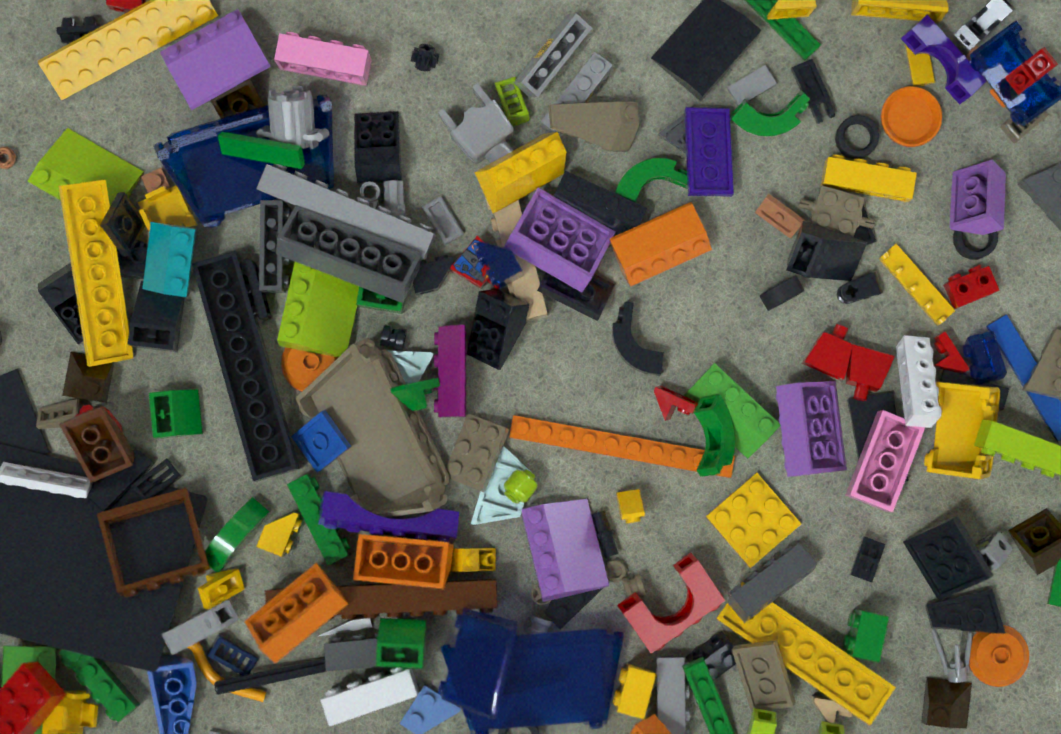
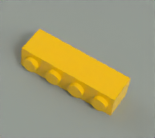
M832 155L825 160L821 186L909 202L913 198L917 173L911 172V169L907 167L894 169L889 168V165L885 163L871 165L867 164V161L863 159L849 161L845 160L844 156Z

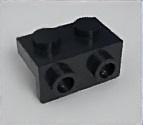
M723 631L713 635L708 641L686 656L689 663L703 657L713 681L736 665L732 653L734 646Z

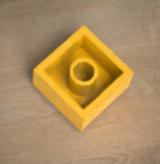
M626 664V668L621 667L618 678L619 683H621L620 691L615 690L612 700L617 712L644 719L656 676L653 670L631 664Z

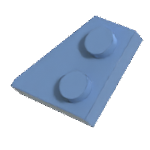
M424 685L399 724L414 734H423L459 713L461 708Z

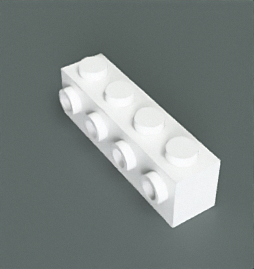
M904 335L896 346L905 426L932 428L941 417V407L938 406L939 389L935 383L936 368L933 366L932 361L933 347L930 346V338Z

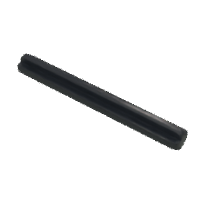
M325 659L214 682L215 692L217 695L326 672Z

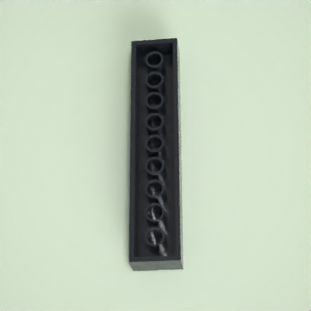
M234 251L192 263V267L253 482H258L299 470L300 467L259 322L253 310V301L248 292L246 276L243 274L240 265L242 263L240 255Z

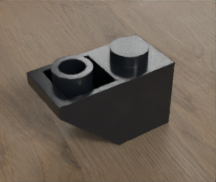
M448 255L435 257V261L429 263L426 260H421L420 269L413 281L416 296L439 290L450 272V267L454 264L453 257L448 258Z

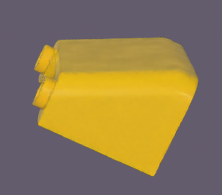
M936 382V386L939 389L938 406L941 407V417L936 422L934 449H931L925 455L924 465L927 466V472L973 479L990 477L994 456L981 453L982 448L974 446L982 420L998 421L1000 389L989 386Z

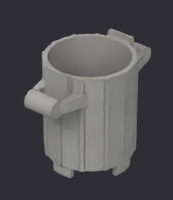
M292 86L293 90H284L276 93L275 88L271 89L268 98L270 126L266 125L257 131L258 137H266L271 141L314 149L318 146V141L320 142L329 136L327 129L315 128L311 90L304 92L303 86Z

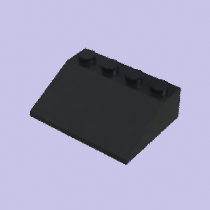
M702 0L651 59L701 102L759 37L762 30L745 15L723 1Z

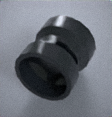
M385 324L380 346H393L396 350L402 351L407 329H393L391 325Z

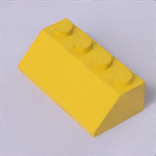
M852 0L851 15L920 21L928 15L935 23H939L948 13L949 7L947 0Z
M558 132L542 134L474 172L492 213L498 212L564 174L567 152Z

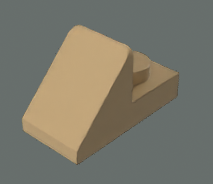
M812 696V702L826 722L835 723L836 711H839L838 715L852 717L849 711L833 700Z

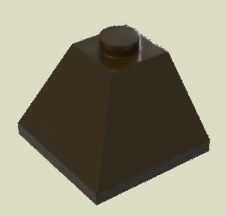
M250 78L210 100L228 133L268 114Z
M70 352L62 396L107 403L115 362L90 367L87 366L86 354Z
M1047 508L1008 530L1026 563L1037 575L1055 566L1061 559V523Z
M926 677L921 723L936 727L967 729L972 683L949 682L946 679Z

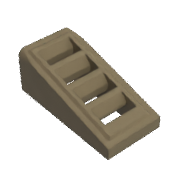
M1033 99L1000 126V128L1015 144L1049 115ZM1033 106L1041 116L1037 118L1029 109ZM1024 112H1027V114L1033 119V123H1031L1027 119V117L1023 114ZM1018 117H1020L1024 121V123L1028 126L1027 128H1025L1020 123V121L1017 119ZM1012 122H1014L1017 125V127L1022 131L1020 134L1012 126Z
M80 399L38 408L36 427L38 429L60 428L59 423L75 417L85 405Z

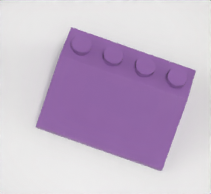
M238 9L160 52L191 110L271 67Z
M537 188L503 248L578 291L583 292L594 275L610 244L609 239L614 236L615 231L542 189Z
M803 382L776 386V400L779 406V423L782 430V446L785 455L784 465L787 477L847 470L836 382Z
M587 499L542 504L521 509L543 602L609 586Z

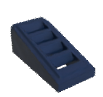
M219 634L207 652L208 657L242 676L250 674L259 659ZM222 643L225 644L220 655H217L216 652ZM229 648H232L233 651L231 655L229 656L228 660H225L224 657L226 653L228 652ZM239 652L242 655L240 656L237 663L234 665L232 664V662L236 657L237 653ZM247 657L249 658V661L246 664L245 668L242 670L240 669V666L243 663L244 659Z

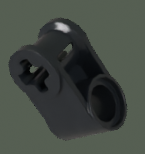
M876 272L866 274L840 286L837 290L838 300L843 304H850L882 294L883 291ZM847 290H848V291H851V290H852V291H853V294H852V295H846L845 291H847Z

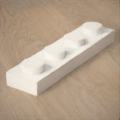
M3 462L0 467V482L7 485L23 486L55 494H66L76 498H87L93 486V482L90 483L87 477Z

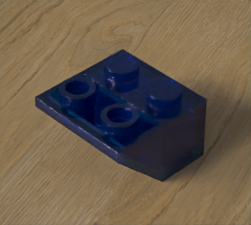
M481 241L476 243L478 249L475 251L476 257L481 266L486 264L489 269L486 273L493 286L497 284L500 289L523 276V270L512 250Z

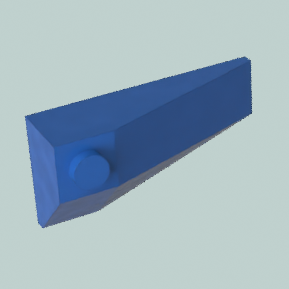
M175 654L162 655L158 670L156 672L147 671L159 733L188 734L197 684L193 660Z

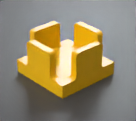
M179 184L171 188L166 186L145 194L146 199L138 202L139 212L148 231H150L151 222L187 227L198 225Z
M84 690L65 691L67 695L43 722L42 734H83L84 726L96 727L98 705L86 702V698H90V693Z

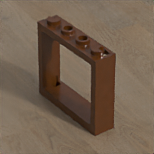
M187 488L97 513L117 592L120 596L132 597L137 595L139 590L146 588L148 591L160 588L162 583H179L184 580L183 577L189 575L199 577L206 574V570H210ZM184 503L201 563L125 585L109 524Z

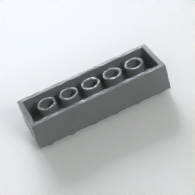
M297 205L277 237V255L403 303L420 269L422 253Z

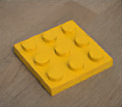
M757 472L705 516L749 568L753 567L801 525L800 521Z

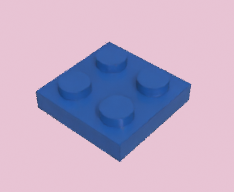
M326 410L321 411L291 436L317 473L352 447Z

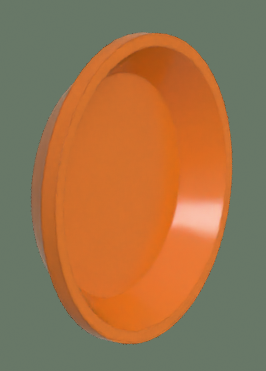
M903 87L896 90L886 99L881 110V124L886 135L895 143L905 147H918L928 143L936 136L942 123V111L937 99L930 92L919 87Z
M285 348L281 359L282 372L287 382L302 392L338 357Z
M1003 625L1005 634L977 632L972 637L969 667L980 681L990 686L1003 687L1013 684L1022 677L1029 663V650L1025 639L1015 629Z

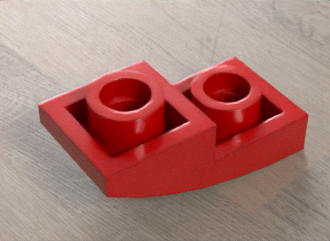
M1043 47L1008 74L1005 79L1019 95L1055 68L1058 63L1047 49Z

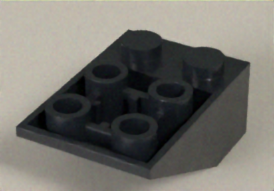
M399 111L354 114V167L357 183L402 180Z
M803 221L789 254L786 270L807 278L852 281L867 242Z
M71 263L38 283V292L76 343L79 344L83 341L72 267Z
M141 281L130 322L127 345L135 348L178 352L185 297L143 289V281Z
M499 289L479 291L466 354L497 370H501L526 324L530 304Z

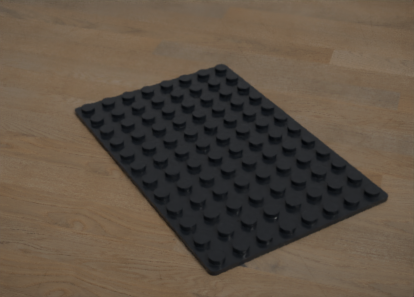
M0 444V467L3 462L87 477L81 464ZM106 477L94 481V482H93V486H92V488H91L89 494H90ZM149 481L145 482V483H144L143 485H141L138 489H139V490L143 489L145 486H147V485H148L149 483H151V482H149ZM0 482V634L149 672H156L166 643L161 634L170 630L184 580L175 584H170V582L162 583L160 588L148 591L147 588L138 591L137 595L132 597L120 596L117 592L97 513L104 511L95 505L88 496L87 498H76L71 495L55 494L49 491L7 485ZM157 484L156 486H154L151 490L145 493L144 496L148 495L161 484ZM130 487L108 510L142 500ZM168 487L159 495H163L180 489ZM189 492L200 529L208 499L204 495ZM184 503L109 524L125 585L189 566L195 540Z

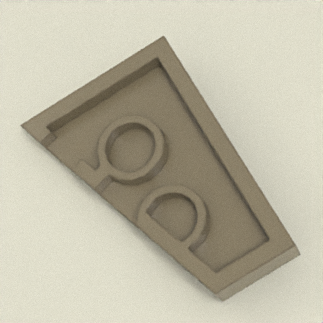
M1055 329L1052 331L1041 352L1042 355L1037 365L1032 369V374L1022 390L1061 399V330Z

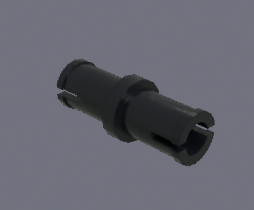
M606 511L592 514L598 532L596 534L597 539L600 538L605 558L619 554L612 535L614 531L610 529Z

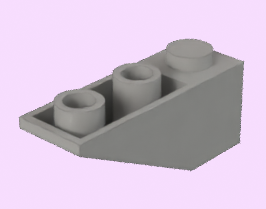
M228 599L209 610L206 609L161 635L173 655L222 630L239 619Z

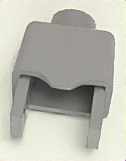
M477 83L472 87L473 93L484 107H471L464 113L463 122L459 126L453 122L444 108L438 114L439 118L449 129L451 139L473 164H479L485 159L492 163L513 151L508 142L513 138L514 130L496 100L491 101Z

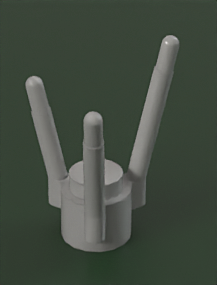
M933 629L932 634L943 665L944 675H948L949 682L967 681L972 632H969L967 637L964 665L960 661L959 645L955 644V661L949 662L950 666H948L937 632Z

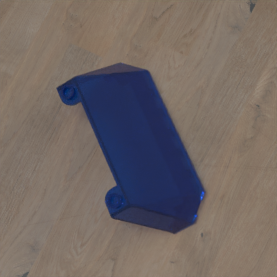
M318 95L317 99H313L315 128L327 129L329 136L320 142L318 141V146L314 149L310 147L302 148L305 162L302 169L285 166L287 167L285 172L294 175L295 171L308 176L307 181L315 183L318 180L328 184L327 189L329 190L334 188L332 102L327 95ZM268 105L171 133L167 136V142L164 144L158 142L153 146L157 157L204 227H217L221 225V221L225 219L226 214L259 205L260 200L278 199L257 190L266 164L271 166L274 164L224 155L221 152L218 139L221 131L260 138L257 135V131L266 125L270 126Z
M588 629L471 638L456 641L457 646L451 647L450 644L441 646V652L471 734H489L497 729L583 723L584 725H589L590 729L603 728V724H607L624 634L623 632L616 631L614 635L607 633V629Z

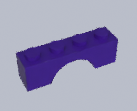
M928 15L918 21L900 38L915 55L929 54L941 62L947 75L945 89L959 105L970 98L986 82L980 72Z

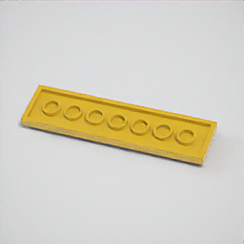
M149 0L38 60V64L60 99L64 100L216 18L218 15L210 0Z
M106 180L59 186L87 366L91 367L133 359L132 347L127 345L129 326L117 249L100 225L110 208Z
M773 602L746 623L741 620L728 603L716 618V620L749 643L777 640L785 668L869 726H871L896 688Z

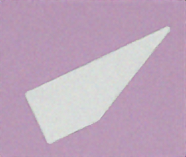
M370 618L349 621L319 636L373 627Z

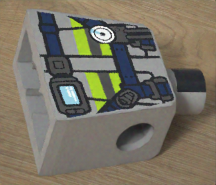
M1002 532L991 534L975 543L990 570L1000 567L1012 551V547L1008 543V537Z

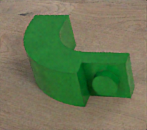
M800 90L782 110L775 113L760 112L744 99L730 114V118L739 127L751 134L776 136L792 130L801 122L796 114L798 112L801 114L809 106L808 101L810 98Z
M653 158L644 160L634 165L624 174L615 194L636 202L641 189L647 183L654 180H666L688 189L687 171L682 169L675 171L674 167L677 161L671 159Z
M719 394L702 397L694 411L695 416L703 427L706 440L705 452L696 470L700 477L720 474L723 466L731 465L734 457L735 432L733 421L726 403Z
M253 497L225 524L205 550L209 566L216 573L225 567L239 546L260 526L270 512Z

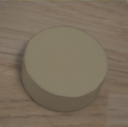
M611 560L604 566L610 582H620L625 578L626 567L621 561Z

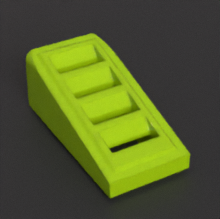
M516 77L494 83L503 112L512 126L530 121L521 90L513 83ZM513 83L514 90L502 92V89L507 88L503 86ZM515 94L517 95L516 98H512V99H509V100H506V101H505V98H506V97H509V96H512V95H515ZM520 104V106L508 109V106Z

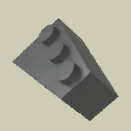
M1061 164L1024 179L1018 183V186L1032 198V201L1046 213V216L1061 231Z

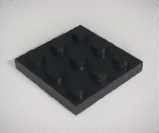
M958 516L952 517L903 541L938 600L986 581L993 576V573Z

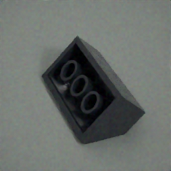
M568 171L564 172L554 194V197L615 231L614 236L640 225L647 210L646 207Z

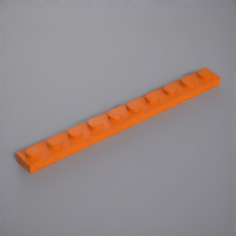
M513 415L509 438L695 472H697L696 470L705 450L515 415ZM735 456L731 465L723 466L720 474L716 476L731 478Z

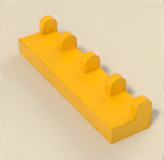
M897 244L893 245L878 258L937 326L955 312L954 308Z

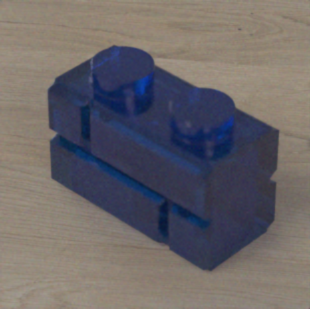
M994 331L967 337L965 345H963V352L965 357L970 358L971 366H969L971 377L973 379L976 378L979 385L1003 379L1007 374V370Z

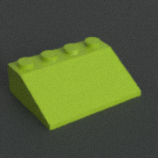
M67 128L38 162L28 182L61 201L59 186L106 180L109 204L111 206L117 193L125 192L127 197H130L144 171Z
M295 262L277 338L281 347L333 357L341 356L349 348L357 311L356 302L359 286Z

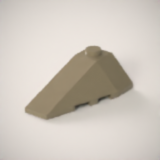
M618 101L548 105L550 128L571 137L576 136L584 139L586 143L601 146L603 150L608 152L629 151L639 127L637 102Z

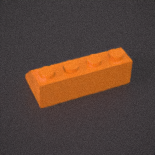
M692 202L609 239L621 272L630 287L712 250L705 228Z
M359 534L353 580L444 589L451 570L454 545L449 542Z
M315 563L244 622L260 650L274 663H277L348 605V603L323 569Z

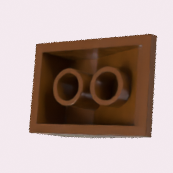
M103 406L59 423L90 483L133 465L135 454L130 444Z

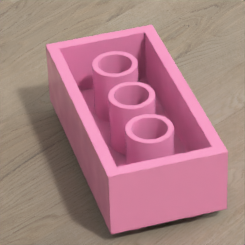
M294 32L279 33L274 58L280 70L367 86L372 61L369 51L365 50L366 47L362 45L344 46V43L336 40H330V43L321 41V38L315 36H308L307 39L299 37V34Z
M884 410L877 411L845 496L885 512H893L925 427L905 426L904 418Z

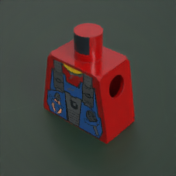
M476 236L450 267L453 273L480 289L489 282L498 290L506 281L504 277L496 272L501 267V262L479 236Z

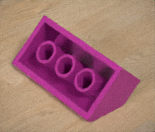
M438 326V332H434V345H438V354H434V368H438V377L434 378H439L440 387L434 388V390H438V399H434V413H438L439 418H466V326Z

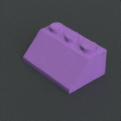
M993 160L952 172L951 230L985 235L1004 229L1006 173Z

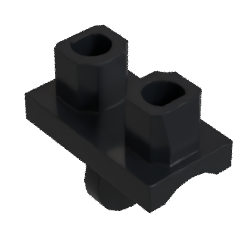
M88 16L83 18V25L76 26L75 19L63 18L61 27H57V35L60 36L61 43H67L68 45L97 29V21L94 16Z
M863 536L850 575L872 583L886 544Z

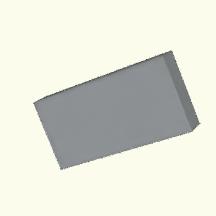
M764 65L729 86L727 90L738 106L744 99L749 102L777 85V82L767 66Z
M441 196L422 207L444 245L464 235V232Z

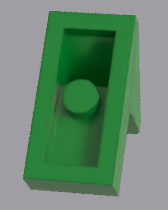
M433 378L390 388V391L409 409L417 411L427 408L425 395L432 393V388L440 387L439 378Z

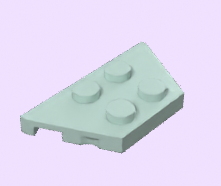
M387 350L392 354L406 384L419 382L434 356L432 352Z
M504 446L485 493L480 491L471 521L472 525L517 518L521 515L524 503L516 504L509 500L504 494V483L513 471L529 469Z

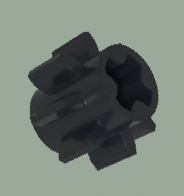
M420 44L418 48L414 47L410 61L415 62L416 69L427 72L431 70V67L436 68L439 54L435 53V48L432 45Z

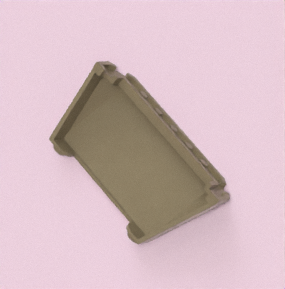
M369 338L356 342L296 397L299 409L307 417H314L321 411L326 410L352 446L340 455L337 460L354 494L350 498L355 503L381 517L430 512L446 504L447 495L444 494L445 485L449 483V474L419 411L409 409L390 391V388L406 384L392 354L385 349L381 351L375 347V342Z

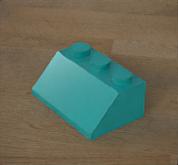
M151 222L143 289L166 295L188 296L197 228Z

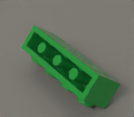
M306 474L288 483L287 486L327 566L349 556L348 550L351 547L346 537H341L338 531L341 528L327 529L324 525L318 524L321 496L318 492L320 485L315 476L311 478L310 474Z
M61 650L58 653L62 657L60 659L62 664L68 669L71 668L77 674L75 676L76 680L82 686L86 685L90 689V695L93 700L98 704H103L106 708L105 713L111 720L120 722L141 705L102 659L66 650Z

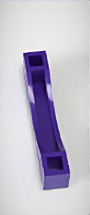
M324 491L321 498L318 524L324 525L327 529H337L339 527L346 528L347 531L354 533L366 531L370 535L375 536L386 534L396 538L406 537L453 544L457 538L459 512L437 508L417 518L390 519L365 510L347 494Z

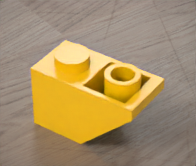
M640 490L616 493L620 520L625 519L627 524L640 522V517L645 516Z
M292 513L265 525L256 547L280 557H284L285 553L289 554L294 544V541L291 540L294 532L298 533L303 521L299 519L301 514Z
M453 548L450 571H496V548Z

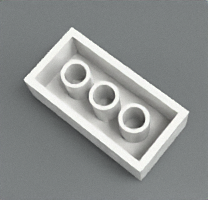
M393 667L390 670L391 673L384 675L382 671L369 677V681L363 682L362 679H358L346 685V689L341 690L340 686L327 690L325 696L321 699V703L329 726L418 696L420 691L412 668Z

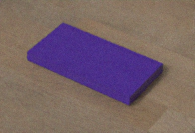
M686 107L684 115L688 196L732 197L734 189L730 108Z

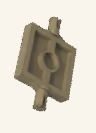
M823 185L814 202L801 198L798 208L811 211L810 223L854 237L859 225L872 229L875 222L874 219L862 217L864 197Z

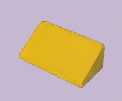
M904 44L912 86L917 87L935 83L930 55L924 53L915 55Z

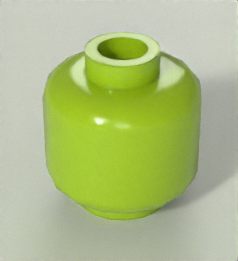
M527 469L524 471H513L504 483L505 496L516 504L527 502L537 490V483L534 480L536 478L535 475Z

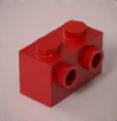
M981 265L969 269L970 274L962 277L959 273L947 278L949 282L943 286L954 310L1000 291L989 266L982 268Z

